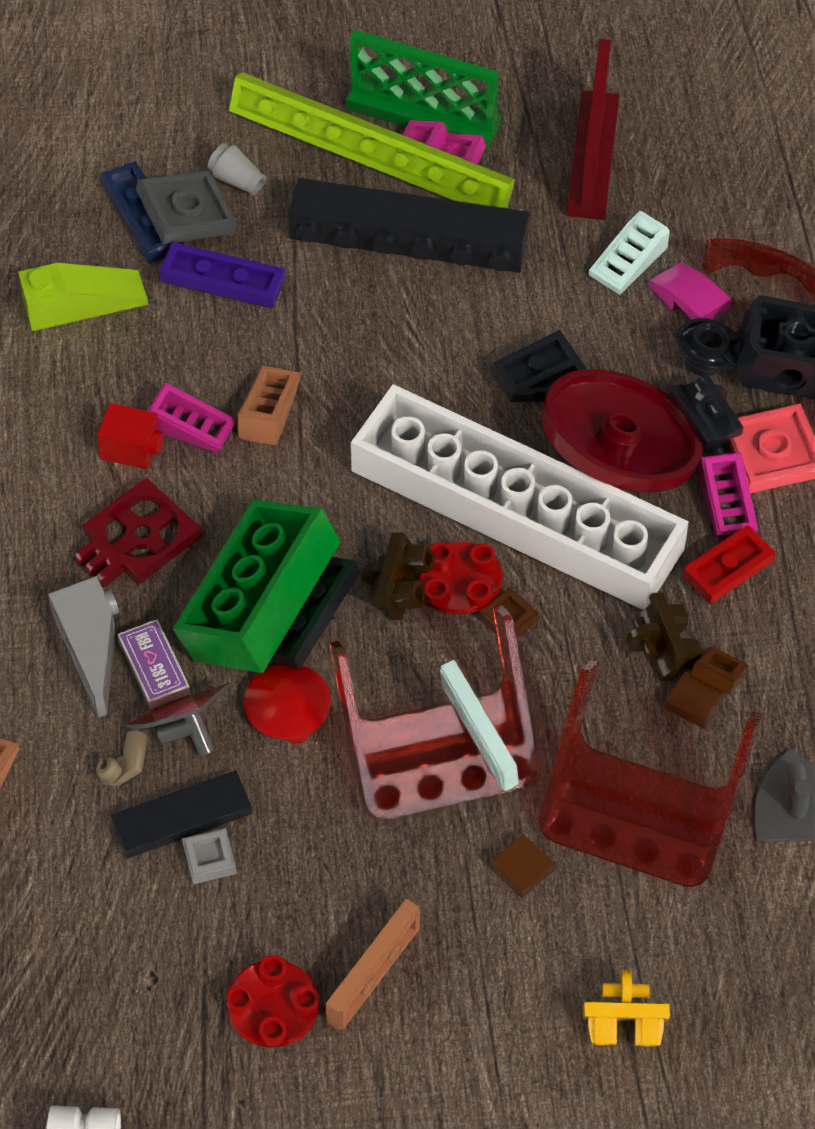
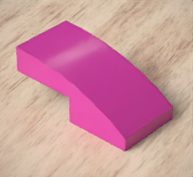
M410 120L402 134L475 164H478L486 148L482 135L450 134L447 132L444 122Z
M683 263L676 264L650 279L648 286L672 311L680 307L691 320L697 318L714 319L730 310L732 299L705 275Z

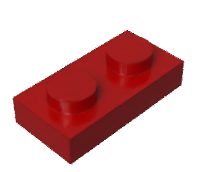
M746 525L684 567L683 578L712 605L773 563L776 552L749 525Z

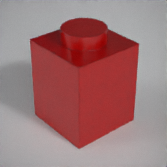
M110 403L97 434L100 458L148 470L153 455L158 456L164 443V432L159 431L157 413Z

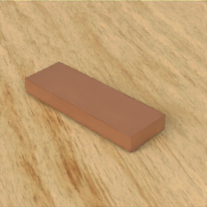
M405 899L326 1002L328 1024L339 1031L341 1029L344 1030L419 931V906L408 899Z

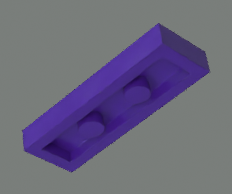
M172 242L159 271L160 282L269 308H274L285 281V268Z

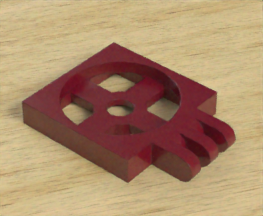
M146 477L83 524L84 534L91 542L75 554L74 560L80 566L86 565L85 570L91 576L97 575L102 587L109 585L123 573H126L136 584L140 585L202 537V530L195 521ZM140 501H152L160 508L148 518L139 517L131 510ZM117 520L126 529V534L111 545L106 536V527ZM174 521L179 528L174 541L169 545L160 537V530ZM146 526L151 530V533L145 538H139L135 535V530L138 527ZM135 549H148L153 555L133 557L128 554Z

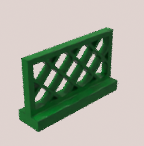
M354 29L350 36L351 91L346 99V110L403 127H407L410 120L444 122L446 130L450 134L482 135L486 145L484 151L488 152L501 126L502 115L497 114L498 71ZM362 46L373 49L379 57L372 59L362 49ZM397 58L407 59L415 67L408 70ZM386 63L397 75L390 78L380 66ZM434 68L445 70L450 78L443 80ZM369 71L374 77L369 76V75H366V74H363V73ZM423 74L432 86L425 88L416 76ZM469 79L486 82L487 88L480 91ZM405 82L409 87L399 84ZM459 85L469 96L461 99L451 87ZM440 92L445 98L437 96L435 94ZM476 103L480 108H477V107H474V106H470V105Z

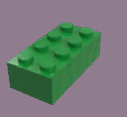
M252 500L173 627L174 632L194 662L258 673L265 671L341 543L322 508Z

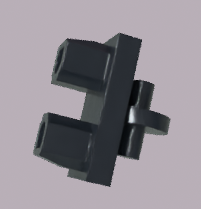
M708 373L689 384L675 385L671 388L670 395L702 441L706 452L710 453L726 447L728 440L742 435L744 427L726 402V391L721 385L714 384Z

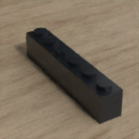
M298 178L288 216L290 239L308 243L316 242L336 245L343 248L370 250L382 254L410 256L422 260L444 261L462 266L470 265L491 268L497 271L521 273L528 240L530 212Z

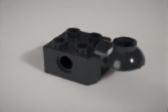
M759 295L745 312L738 332L733 331L722 322L706 318L687 321L679 328L676 337L678 350L685 361L686 367L692 373L699 376L708 373L709 376H712L722 370L733 371L737 373L746 387L815 399V305Z

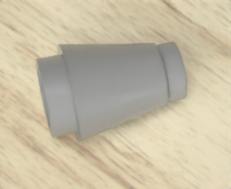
M221 144L208 161L207 167L213 172L214 178L249 192L253 196L262 189L267 177L261 173L236 145Z

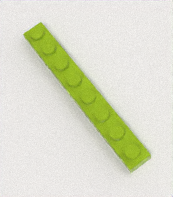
M243 72L235 76L229 111L451 200L508 208L515 181L513 178Z

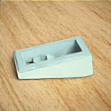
M639 211L590 268L589 276L620 295L668 248L669 229L649 215ZM632 244H634V245H636L637 247L641 248L642 251H639L638 249H636L635 247H633ZM620 255H623L633 263L631 264L627 262L626 260L621 258ZM612 265L624 274L620 276L608 267Z

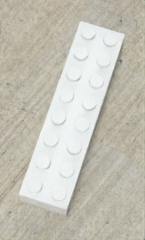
M394 384L351 442L352 472L642 610L649 605L651 593H658L685 549L689 521L616 487L598 481L573 467Z

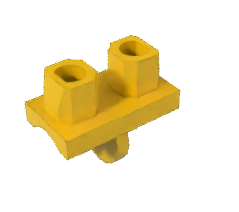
M621 970L620 983H603L602 987L603 997H619L620 1003L585 1002L582 1019L588 1020L591 1045H616L617 1020L635 1021L634 1046L658 1047L661 1044L664 1022L670 1019V1004L632 1003V998H649L650 986L649 984H632L631 970Z

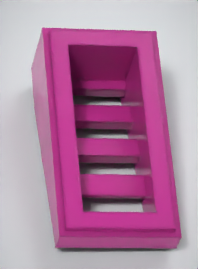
M166 382L148 409V412L157 413L159 431H163L165 436L218 454L237 422V419ZM167 408L173 410L172 415L165 412ZM182 414L189 416L186 422L179 419ZM197 419L204 421L200 430L193 427ZM212 424L220 426L215 437L207 434Z
M742 453L701 457L696 468L716 538L731 536L746 525H749L757 533L758 526ZM726 474L731 476L730 480L715 481L714 476ZM734 488L736 492L718 495L717 490ZM739 502L740 507L721 510L720 504ZM743 516L745 522L724 525L723 518Z

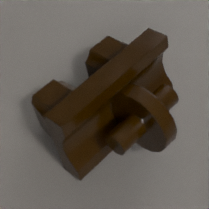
M392 532L386 555H380L377 563H369L364 566L361 577L363 581L371 585L369 594L374 597L376 602L388 609L390 620H402L405 609L422 608L425 599V587L420 580H413L415 573H429L432 571L435 555L428 545L411 543L404 532Z
M663 592L651 593L649 605L632 620L634 629L627 634L626 642L630 650L635 652L643 651L647 659H652L660 681H671L679 669L694 667L695 662L702 656V649L698 639H682L680 633L683 632L688 624V615L684 605L668 604Z

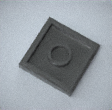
M210 170L138 179L136 191L163 244L235 234L238 224Z

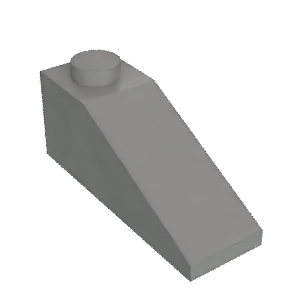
M96 576L52 592L48 596L53 619L96 714L100 718L107 715L116 635L113 615L118 614L119 609L110 589L103 591Z

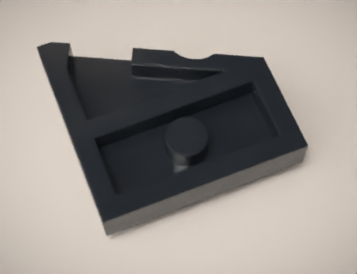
M558 330L493 362L490 372L510 402H544L551 385L557 379L568 373L587 368L561 330Z

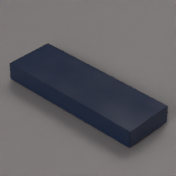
M135 161L100 174L102 185L148 264L165 258L172 243H162L136 191L138 179H146L137 162Z

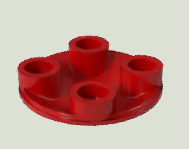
M458 541L452 543L437 542L430 547L435 555L433 569L429 573H419L418 580L425 587V600L431 606L449 614H469L481 610L497 597L503 583V571L499 560L495 556V550L490 545Z
M282 664L266 668L263 673H258L251 680L244 695V710L247 722L266 736L287 740L293 744L305 742L310 734L324 723L331 707V695L325 680L317 672L303 665L300 669Z
M269 955L261 961L247 966L233 979L226 997V1009L232 1026L244 1039L262 1047L276 1048L295 1043L310 1031L318 1016L320 997L314 982L304 970L285 961L280 956Z

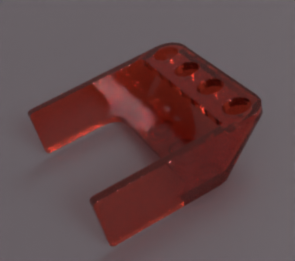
M502 605L494 606L493 613L503 664V679L493 692L476 697L517 765L519 785L507 791L501 789L451 702L377 719H365L358 716L346 651L339 640L330 642L349 748L364 801L368 810L374 816L382 819L395 818L519 790L528 786L535 779L538 772V762L512 615Z
M590 659L583 666L579 674L539 814L541 832L548 840L556 844L681 886L694 887L701 885L707 880L713 869L730 822L762 714L753 711L745 725L729 782L717 788L707 787L598 751L587 744L581 732L582 721L599 665L598 661Z

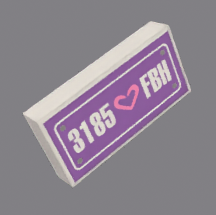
M158 619L117 634L119 644L150 710L190 695V686Z

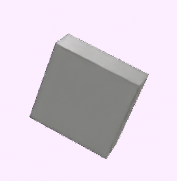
M226 828L182 838L193 884L237 874Z

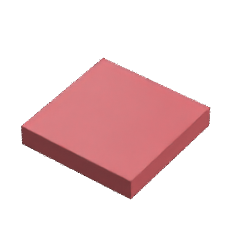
M801 403L737 417L744 427L743 433L728 440V446L731 453H742L750 493L815 479V436Z

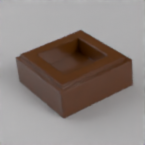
M508 587L479 611V620L502 641L510 645L539 621V612L511 587Z
M709 647L695 662L690 676L730 694L744 678L749 665L714 647Z
M685 670L666 701L665 710L704 728L724 696V692L690 676L691 671Z
M522 834L491 860L490 868L522 898L554 871L555 863L530 839Z

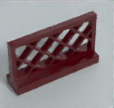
M599 39L593 91L582 90L566 216L605 220L620 97V94L607 93L611 40Z

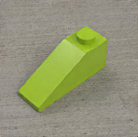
M53 263L18 271L23 301L32 331L148 305L139 270Z

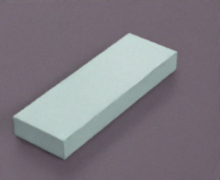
M452 660L440 666L442 688L501 789L507 791L519 785L515 761L455 660Z

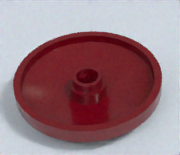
M585 369L568 373L551 385L541 408V423L553 447L569 463L583 473L617 488L649 493L677 488L690 479L702 456L703 443L674 399L652 384L624 373L603 369Z

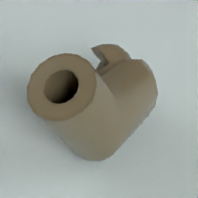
M140 731L128 732L126 734L123 755L117 759L108 757L107 761L105 759L99 761L96 767V774L103 784L110 787L120 786L142 772L148 736Z

